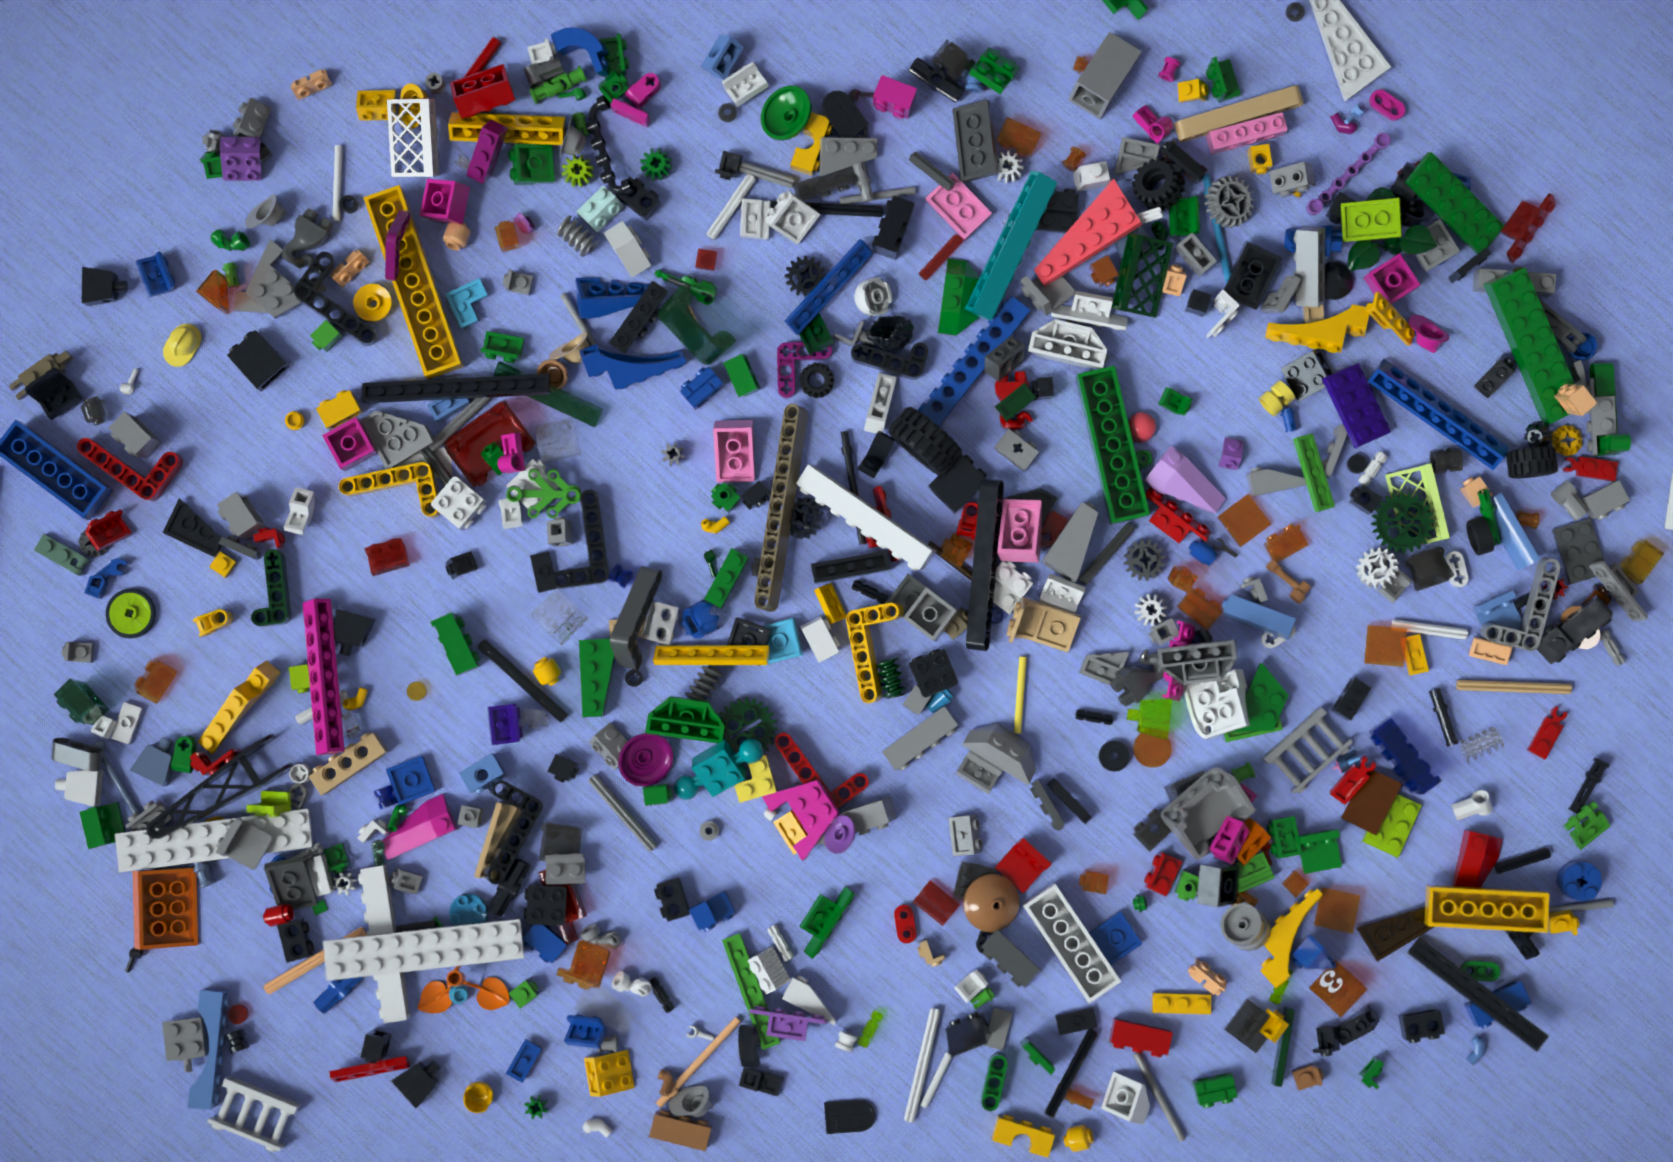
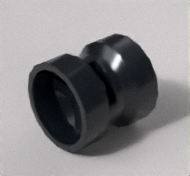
M244 1028L225 1035L226 1041L230 1042V1054L249 1048L248 1041L244 1038Z

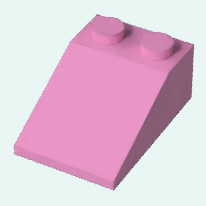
M753 420L715 421L713 434L717 482H755Z
M1003 499L997 550L1001 561L1039 563L1042 500Z

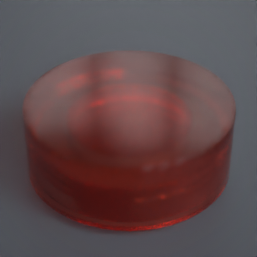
M236 1004L228 1011V1018L234 1024L245 1022L249 1015L247 1007L242 1004Z

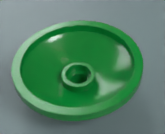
M785 86L772 93L761 111V126L764 132L772 139L779 141L797 136L805 128L811 116L812 104L809 95L797 86Z

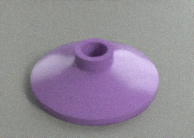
M845 815L837 816L825 832L824 841L830 852L840 854L851 846L855 837L853 820Z

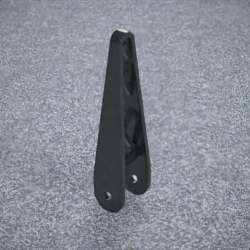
M270 734L243 750L150 821L146 828L147 834L153 839H162L272 783L289 772L293 764H287L260 780L247 757L276 738L274 734ZM239 763H241L253 782L252 785H229ZM230 771L224 785L212 784ZM203 789H222L215 805L206 810H188L194 796ZM226 789H243L222 800ZM187 802L183 810H176ZM169 814H181L175 826H163ZM186 814H196L190 817L189 819L183 821Z

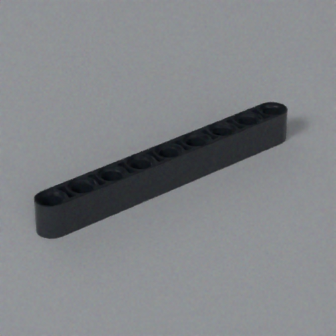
M982 479L980 483L966 634V647L970 650L987 651L990 645L998 558L997 550L1004 492L1002 480Z

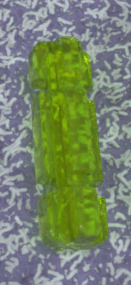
M1289 969V974L1292 976L1293 971ZM1288 980L1278 989L1274 987V993H1271L1269 998L1270 1002L1277 1005L1280 1004L1281 995H1284L1289 983Z
M874 1010L872 1012L871 1020H868L862 1032L863 1036H860L857 1041L864 1048L868 1047L869 1039H872L879 1026L878 1022H881L883 1014Z

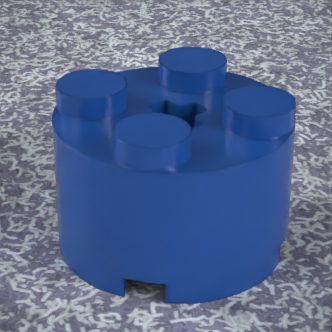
M1581 861L1568 862L1559 869L1556 877L1557 886L1562 894L1567 898L1578 901L1594 899L1602 886L1600 871L1592 864Z

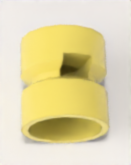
M1279 380L1271 387L1270 392L1266 391L1259 397V402L1268 413L1276 416L1283 410V405L1288 406L1295 399V395L1285 383Z

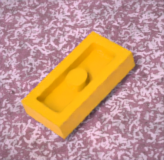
M832 583L814 590L830 625L846 618L845 611Z
M1420 634L1399 638L1408 675L1428 672V664Z

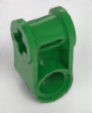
M184 736L176 740L174 755L171 761L172 771L190 774L193 772L194 768L190 764L192 760L189 757L196 752L197 741L194 737ZM183 742L189 744V747L186 748V746L183 745Z

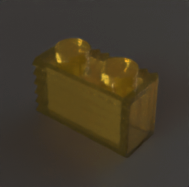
M1646 539L1640 540V542L1636 541L1630 549L1632 550L1630 556H1625L1619 564L1626 576L1636 585L1644 582L1664 555V552Z

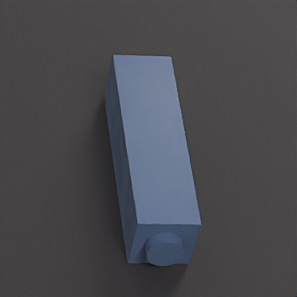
M1231 594L1228 599L1224 598L1221 609L1224 610L1222 616L1286 640L1289 639L1296 620L1294 617Z

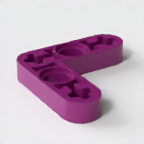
M399 210L386 237L385 279L396 281L398 278L400 242L409 226V211Z
M803 342L782 343L777 348L778 392L782 398L788 399L795 394V361L827 360L832 355L831 345L826 347L829 352H826L825 356H822L821 352H816V356H813L812 352L811 356L805 357L799 353L800 348L805 346ZM793 346H797V357H793L794 353H788L787 357L780 353V351L784 350V347H787L789 351H794ZM789 366L792 372L790 375L784 376L781 374V368ZM792 378V382L788 381V386L792 388V391L785 395V392L781 391L785 387V382H780V379L789 380Z

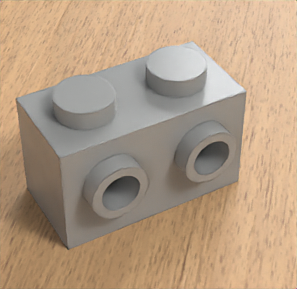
M1301 162L1269 171L1273 194L1280 195V197L1291 196L1292 192L1298 191V193L1307 192L1310 187L1316 186L1312 163Z

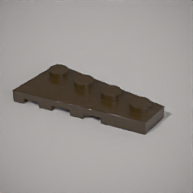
M1425 907L1356 927L1374 959L1378 962L1434 927L1424 924Z

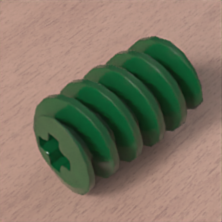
M899 657L882 660L881 663L876 665V668L882 669L878 672V675L884 676V678L879 680L880 683L886 684L881 688L882 691H887L883 698L890 699L907 695L901 693L906 687L899 685L904 682V679L898 678L902 672L896 671L901 665L894 663Z

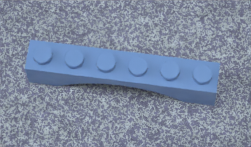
M206 988L200 990L198 1011L203 1017L208 1030L209 1053L203 1072L189 1089L188 1108L211 1110L219 1103L220 1094L217 1093L222 1079V1074L219 1073V1070L224 1060V1055L221 1054V1051L226 1041L223 1031L228 1021V1016L225 1015L226 1007L229 1006L230 996H227L228 990Z

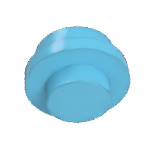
M463 985L460 987L453 986L449 991V998L455 1004L464 1003L468 998V990Z

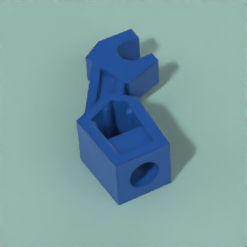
M119 558L111 560V563L95 575L89 577L84 593L102 599L109 583L107 578L111 575H124L125 572H121L119 566L121 564L128 566L129 562ZM96 579L102 580L99 588L94 586L97 581Z

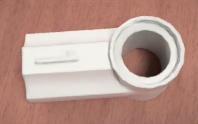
M1484 790L1474 792L1469 799L1451 804L1457 820L1475 814L1488 815L1493 809L1490 796Z

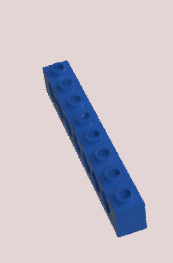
M1013 296L1010 300L1006 298L1000 305L1002 310L991 321H988L990 325L987 329L982 328L976 336L978 338L974 345L970 343L965 349L966 355L964 358L957 359L952 366L955 368L952 373L949 374L947 372L940 381L943 383L939 389L935 387L930 393L929 397L931 399L927 404L923 402L919 407L918 411L938 426L942 424L984 371L985 356L1012 336L1029 314L1030 309ZM1009 314L1012 316L1013 321L1006 323L1003 321L1002 316ZM998 329L1001 332V336L998 338L993 337L991 330ZM987 344L989 346V351L985 353L981 352L979 350V345ZM971 358L975 359L977 361V366L969 367L967 364V360ZM962 373L965 375L966 380L958 382L955 379V375ZM951 388L954 391V395L946 397L943 394L944 389ZM939 403L942 406V410L934 412L931 408L932 404Z
M1383 358L1373 370L1367 382L1490 469L1494 470L1505 458L1509 446Z

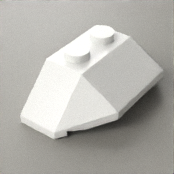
M1054 319L1032 332L1028 352L1045 359L1075 366L1103 368L1107 348L1103 345L1093 328Z

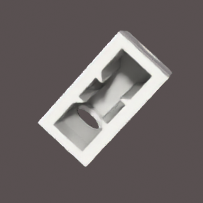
M1106 161L1080 166L1073 173L1076 192L1106 187L1111 182Z
M104 769L95 772L86 770L67 772L66 779H56L55 789L65 791L64 798L66 800L89 806H100Z

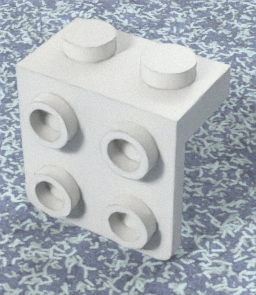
M453 477L435 497L431 505L458 529L463 531L464 528L467 530L474 521L472 519L476 514L480 515L485 510L487 501L458 477Z

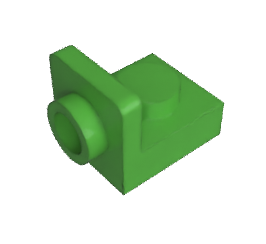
M527 979L509 992V995L517 1006L522 1008L539 995V987L533 980Z

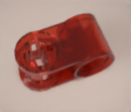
M1051 510L1041 529L1042 547H1050L1055 542L1059 533H1061L1066 525L1068 518ZM1046 534H1049V539H1051V541L1048 540L1047 542H1044V537L1042 535L1045 536Z

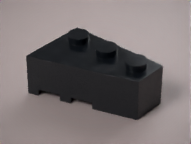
M894 195L892 200L887 201L885 206L886 216L881 218L878 226L880 232L878 236L875 235L872 243L874 253L896 260L914 209V202Z

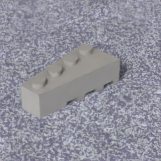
M890 797L849 809L838 815L850 817L855 825V833L859 832V835L871 832L870 828L877 827L878 830L886 828L889 822L897 819ZM825 832L817 845L823 843L824 847L826 846L824 841Z

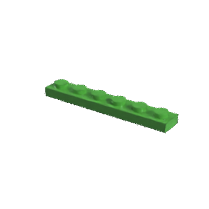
M738 933L722 939L748 1013L749 1009L754 1010L755 1006L766 1007V1011L769 1012L757 977L750 969L748 962L750 958L741 934ZM749 1013L753 1026L757 1028L762 1050L781 1043L779 1037L766 1036L769 1016Z

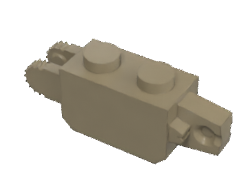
M67 351L60 355L57 353L53 355L48 354L18 375L19 378L10 384L9 388L13 391L23 384L26 387L52 368H57L65 374L66 364L73 357ZM23 389L16 395V398L21 400L27 397L28 394Z

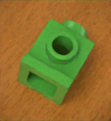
M1182 870L1174 890L1175 893H1178L1177 898L1187 902L1189 898L1195 899L1199 884L1198 876ZM1187 884H1191L1192 889L1190 891H1186L1185 886Z

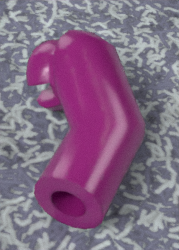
M1339 113L1330 117L1339 133L1353 134L1357 130L1355 122L1345 124Z

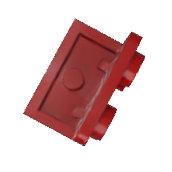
M231 749L214 763L205 753L195 752L189 757L192 760L190 764L197 772L200 771L203 776H211L242 751L241 749Z

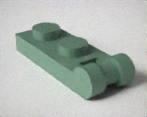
M46 534L42 535L34 549L37 553L78 576L82 575L84 572L82 569L90 561L89 558ZM75 558L79 560L76 566L72 565Z

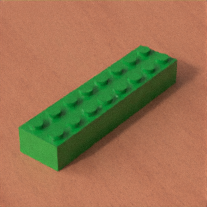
M1517 267L1484 283L1483 286L1542 423L1547 422L1551 424L1570 415L1554 396L1559 393L1558 389L1563 385L1575 383L1526 267Z
M1115 366L1079 373L1075 378L1109 523L1114 525L1148 517L1150 515L1116 368Z

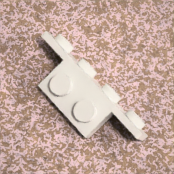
M1075 291L1072 307L1060 305L1051 313V316L1057 319L1074 320L1077 323H1090L1099 327L1106 326L1115 330H1126L1128 322L1127 317L1110 314L1113 302L1112 297Z

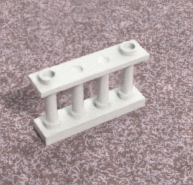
M228 1076L225 1078L222 1086L226 1087L228 1092L218 1117L212 1116L208 1119L207 1123L212 1124V1128L222 1131L225 1129L262 1144L271 1152L282 1150L285 1144L280 1143L279 1139L287 1119L291 1114L294 1115L299 1111L301 1104L234 1077ZM241 1093L245 1095L244 1098L246 1099L236 1124L225 1121L235 1094ZM258 1100L263 1102V1109L254 1131L243 1128L253 1101ZM276 1107L281 1109V1116L270 1139L260 1134L271 1108Z

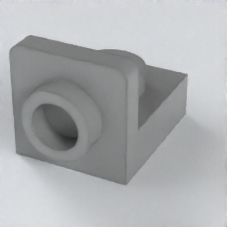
M509 270L508 274L504 275L503 285H505V289L509 292L530 296L534 277Z
M1253 576L1244 579V584L1239 585L1241 589L1251 585L1253 588L1250 590L1251 595L1258 603L1268 600L1260 578L1255 580Z
M65 642L62 648L64 661L93 663L94 644Z
M396 868L395 872H392L390 876V886L396 890L417 895L423 876Z

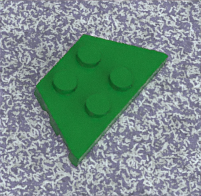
M1259 663L1245 694L1250 726L1231 732L1270 731L1275 728L1289 695L1262 663Z

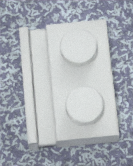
M742 199L741 238L764 240L769 238V225L765 219L766 213L770 209V201Z

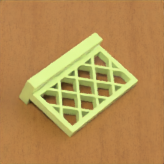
M1432 464L1385 475L1391 499H1393V489L1397 491L1396 495L1398 496L1406 481L1416 487L1411 498H1413L1418 488L1426 493L1423 506L1425 507V503L1428 501V505H1430L1428 510L1434 513L1429 519L1435 520L1433 525L1430 524V526L1434 528L1436 538H1424L1427 544L1450 538ZM1412 472H1421L1422 479L1418 485L1408 479ZM1399 476L1405 480L1400 489L1392 486L1391 477ZM1393 508L1395 518H1397L1398 511ZM1407 511V513H1408L1409 515L1413 516L1414 518H1415V517L1417 516V514H1418V512H1417L1416 515H1414V514H1412L1411 512ZM1396 521L1397 524H1400L1405 528V525L1401 523V521ZM1409 527L1408 530L1418 535V532Z

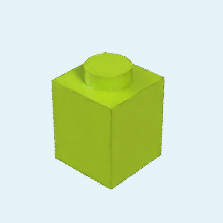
M308 664L289 667L291 690H297V693L309 692Z

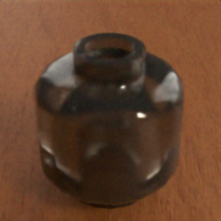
M98 396L84 400V404L81 405V411L85 421L93 423L94 426L105 423L104 419L109 416L105 400L99 399Z

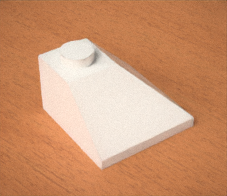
M1113 1072L1101 1109L1129 1122L1144 1125L1150 1108L1145 1085Z

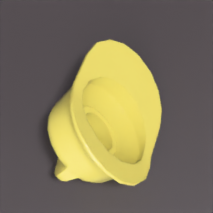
M182 324L171 332L163 348V356L167 363L175 367H182L191 360L201 343L199 329L191 324Z

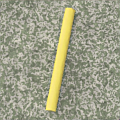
M1019 657L1014 733L1021 734L1027 657Z

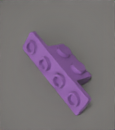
M755 1006L754 1010L749 1009V1013L769 1016L766 1036L806 1041L808 1022L828 1024V1021L824 1020V1016L812 1014V1018L804 1017L805 1013L794 1011L793 1015L785 1014L786 1010L774 1009V1012H767L766 1007Z

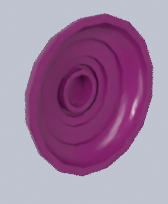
M643 733L634 736L625 743L619 753L618 766L620 774L627 782L635 786L646 787L656 784L667 775L672 767V748L667 740L659 735Z

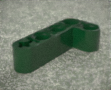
M271 549L264 555L269 608L257 609L251 615L253 624L261 627L284 625L291 620L285 556L282 552ZM274 555L278 556V559H276L275 562L271 561V558H273ZM278 572L281 577L280 580L275 583L273 581V575ZM280 591L283 598L277 602L275 594ZM282 610L285 614V617L283 620L279 621L277 619V613ZM260 613H264L266 616L263 623L258 621Z

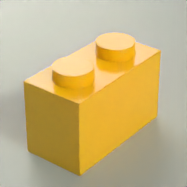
M340 391L334 399H326L319 403L320 406L316 410L328 430L331 431L364 413L352 391Z

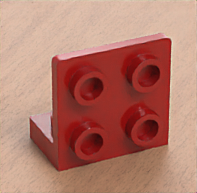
M1021 838L1000 860L995 869L1009 879L1021 893H1024L1052 863L1029 842Z

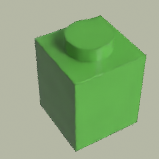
M325 320L310 337L314 340L312 344L319 351L323 349L328 352L343 335Z

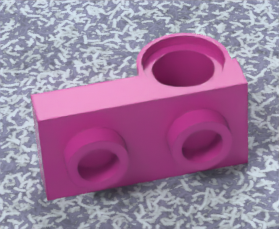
M1146 105L1132 115L1136 122L1157 144L1166 138L1173 129V123L1170 118L1162 116L1158 119Z
M520 433L501 435L504 455L498 459L499 470L503 473L525 471Z

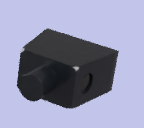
M82 267L81 303L84 305L94 306L116 302L118 300V292L128 291V282L118 281L116 273Z
M336 609L334 639L335 641L342 642L339 654L351 656L353 645L363 647L375 623V619Z
M434 1060L427 1066L420 1061L395 1077L391 1082L416 1109L439 1082L434 1075L441 1067Z

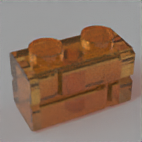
M1007 117L997 141L1005 149L1011 147L1017 150L1016 153L1020 156L1027 157L1028 155L1031 157L1042 133Z
M1190 588L1176 607L1204 629L1209 630L1223 612L1219 609L1221 605L1213 599L1211 601L1204 597L1206 594L1199 588Z

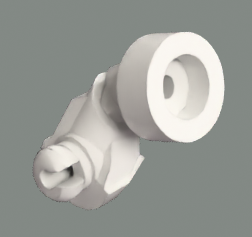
M623 971L618 972L612 981V988L618 992L624 990L628 992V990H631V993L644 997L652 990L648 980L639 977L640 979L631 982L630 976Z

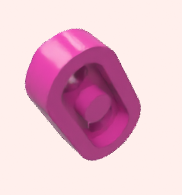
M1384 90L1374 91L1369 98L1370 106L1391 121L1399 120L1405 113L1403 103ZM1376 98L1381 99L1380 104L1376 102ZM1391 109H1395L1397 114H1392Z

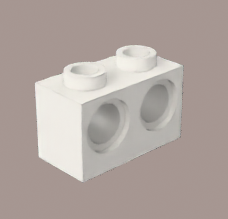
M652 601L641 638L669 645L674 636L673 628L678 620L679 608ZM665 610L666 616L662 618V612ZM661 629V635L658 637L657 631Z

